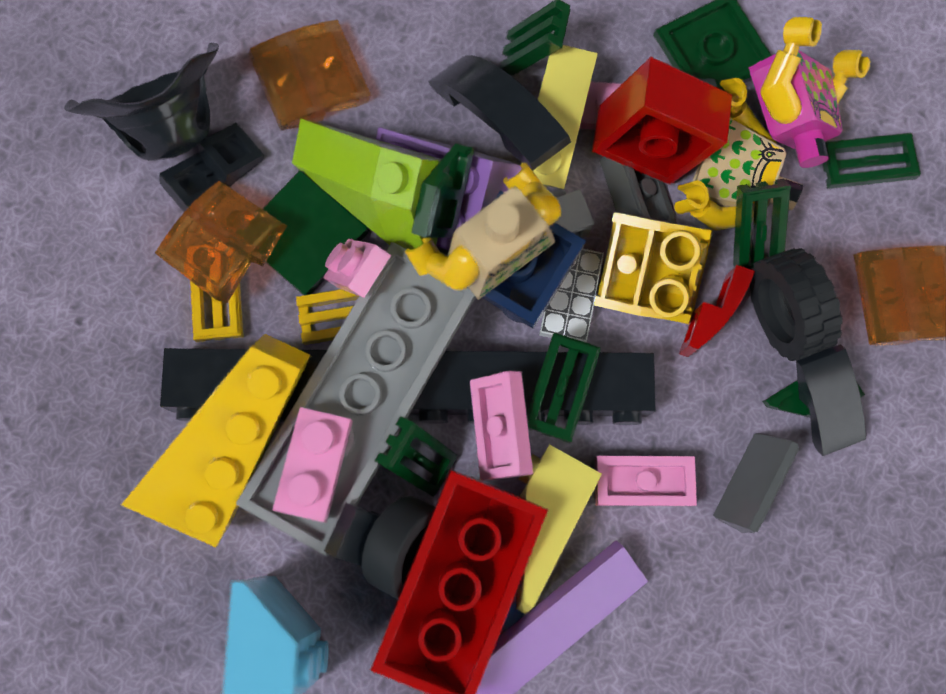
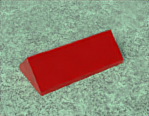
M450 470L370 671L427 694H476L548 509L498 486Z

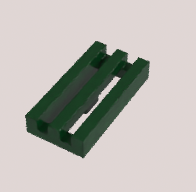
M554 0L509 29L506 39L511 42L504 46L502 55L508 58L500 62L499 68L509 75H515L561 49L571 5L562 0Z
M912 133L825 142L829 159L822 163L824 172L827 174V189L914 180L921 175ZM901 146L903 148V153L873 155L845 160L836 159L837 153ZM906 163V167L848 174L839 173V170Z
M784 178L775 180L774 185H768L764 181L757 182L755 188H749L747 184L737 186L734 267L739 265L751 269L756 261L764 259V246L767 239L768 199L773 198L769 257L785 251L791 185ZM753 201H755L751 263H749Z
M553 332L526 415L528 430H534L542 433V435L561 439L560 441L569 444L572 442L601 347ZM559 347L568 348V352L546 421L537 420ZM580 352L586 354L587 357L565 427L561 428L555 426L577 354Z
M400 416L395 424L402 429L398 438L389 434L385 443L392 447L387 456L379 452L374 461L434 497L455 462L457 454L414 422ZM414 438L442 457L439 466L410 447ZM403 456H406L432 473L431 480L429 482L400 464Z

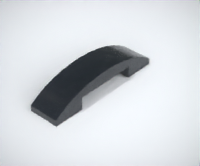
M474 55L463 56L428 81L434 91L455 107L461 103L500 134L505 149L522 163H527L532 171L571 143L568 133L526 88L498 66Z

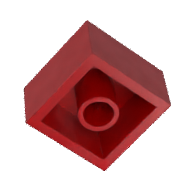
M650 57L599 105L592 152L671 185L728 143L732 95L665 62Z

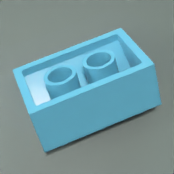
M260 576L232 581L223 694H304L319 679L320 673H326L329 654L328 641H320L321 628L275 576Z

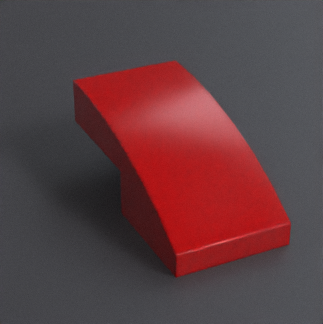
M736 265L725 276L716 304L712 305L703 302L693 311L691 322L679 352L680 355L689 357L723 328L741 303L755 271Z

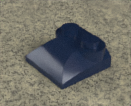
M500 190L493 201L503 195L504 192ZM555 222L549 225L555 242L482 297L501 309L512 321L524 323L531 328L535 327L546 311L586 242L583 238Z

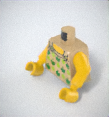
M730 78L720 82V86L725 92L732 95L728 143L698 164L692 182L678 186L677 189L682 191L686 198L674 204V209L677 213L684 214L690 212L693 217L714 231L735 228L738 185L747 184L749 188H755L757 182L766 181L768 185H774L775 180L784 178L779 176L787 155L783 147L777 145L776 141L773 140L746 103L747 88L740 78ZM784 178L791 185L789 210H793L800 198L803 184ZM773 198L768 199V205L769 203L773 204ZM753 201L752 222L754 221L755 201Z
M522 163L520 165L522 170L510 179L507 177L503 179L504 184L509 190L462 224L454 232L448 256L439 252L432 238L425 237L422 239L423 244L412 250L408 248L405 250V253L419 276L429 273L430 276L454 290L469 288L479 300L555 242L549 225L553 224L561 214L559 201L543 186L529 165Z

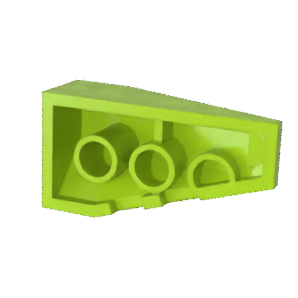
M300 118L292 164L387 244L390 245L391 242H394L410 250L423 244L422 239L424 237L411 233L423 181L442 159ZM432 238L436 245L438 238Z

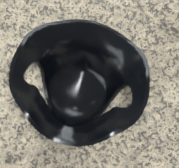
M209 43L206 53L190 58L181 70L164 74L153 81L132 87L110 100L93 98L81 103L69 100L64 109L74 114L102 118L115 131L124 144L144 160L157 161L176 158L196 147L210 131V108L204 75L208 70V66L215 58L219 45L217 43Z

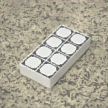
M582 249L570 272L543 314L539 336L551 338L553 332L587 342L604 253Z

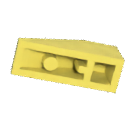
M563 45L561 49L549 55L538 101L568 133L571 143L533 170L543 186L560 190L565 188L598 53Z
M550 444L541 458L534 454L531 455L533 474L519 476L518 480L526 484L520 497L548 509L516 591V609L524 614L534 608L602 475L600 472Z

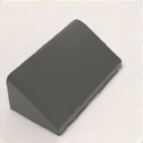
M602 157L599 160L616 212L677 224L662 181L609 158Z
M754 434L713 516L741 533L758 532L796 457L799 444L782 438Z

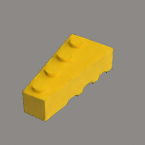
M264 333L250 347L121 505L216 548L239 508L236 502L256 471L311 355Z

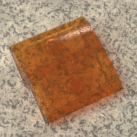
M338 19L291 30L263 41L249 49V57L280 131L299 127L300 118L320 122L328 112L358 107L368 103L371 97V93Z
M218 181L197 198L181 215L164 237L155 254L215 300L228 303L250 264L255 263L264 266L287 225L227 184Z
M946 246L889 248L859 252L853 255L869 345H902L917 341L946 340Z

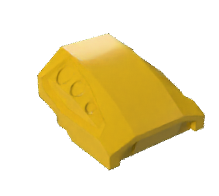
M614 212L607 256L594 305L633 315L689 324L704 272L712 230Z

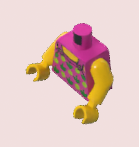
M793 17L789 19L783 28V40L786 44L784 50H778L776 54L749 67L773 140L795 149L799 165L802 168L815 167L829 159L825 141L839 136L843 130L838 104L848 89L845 83L848 77L863 78L870 67L869 57H861V50H843L834 57L833 72L835 75L832 78L830 69L800 51V46L813 47L820 39L822 23L819 20H814L812 17Z

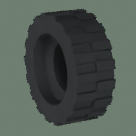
M793 248L756 261L753 264L754 267L751 270L755 272L749 285L751 303H753L755 313L769 343L778 351V354L782 357H787L789 361H797L838 344L837 340L841 338V324H843L839 299L836 297L832 281L829 280L825 273L826 270L815 260L811 253H806L802 248Z

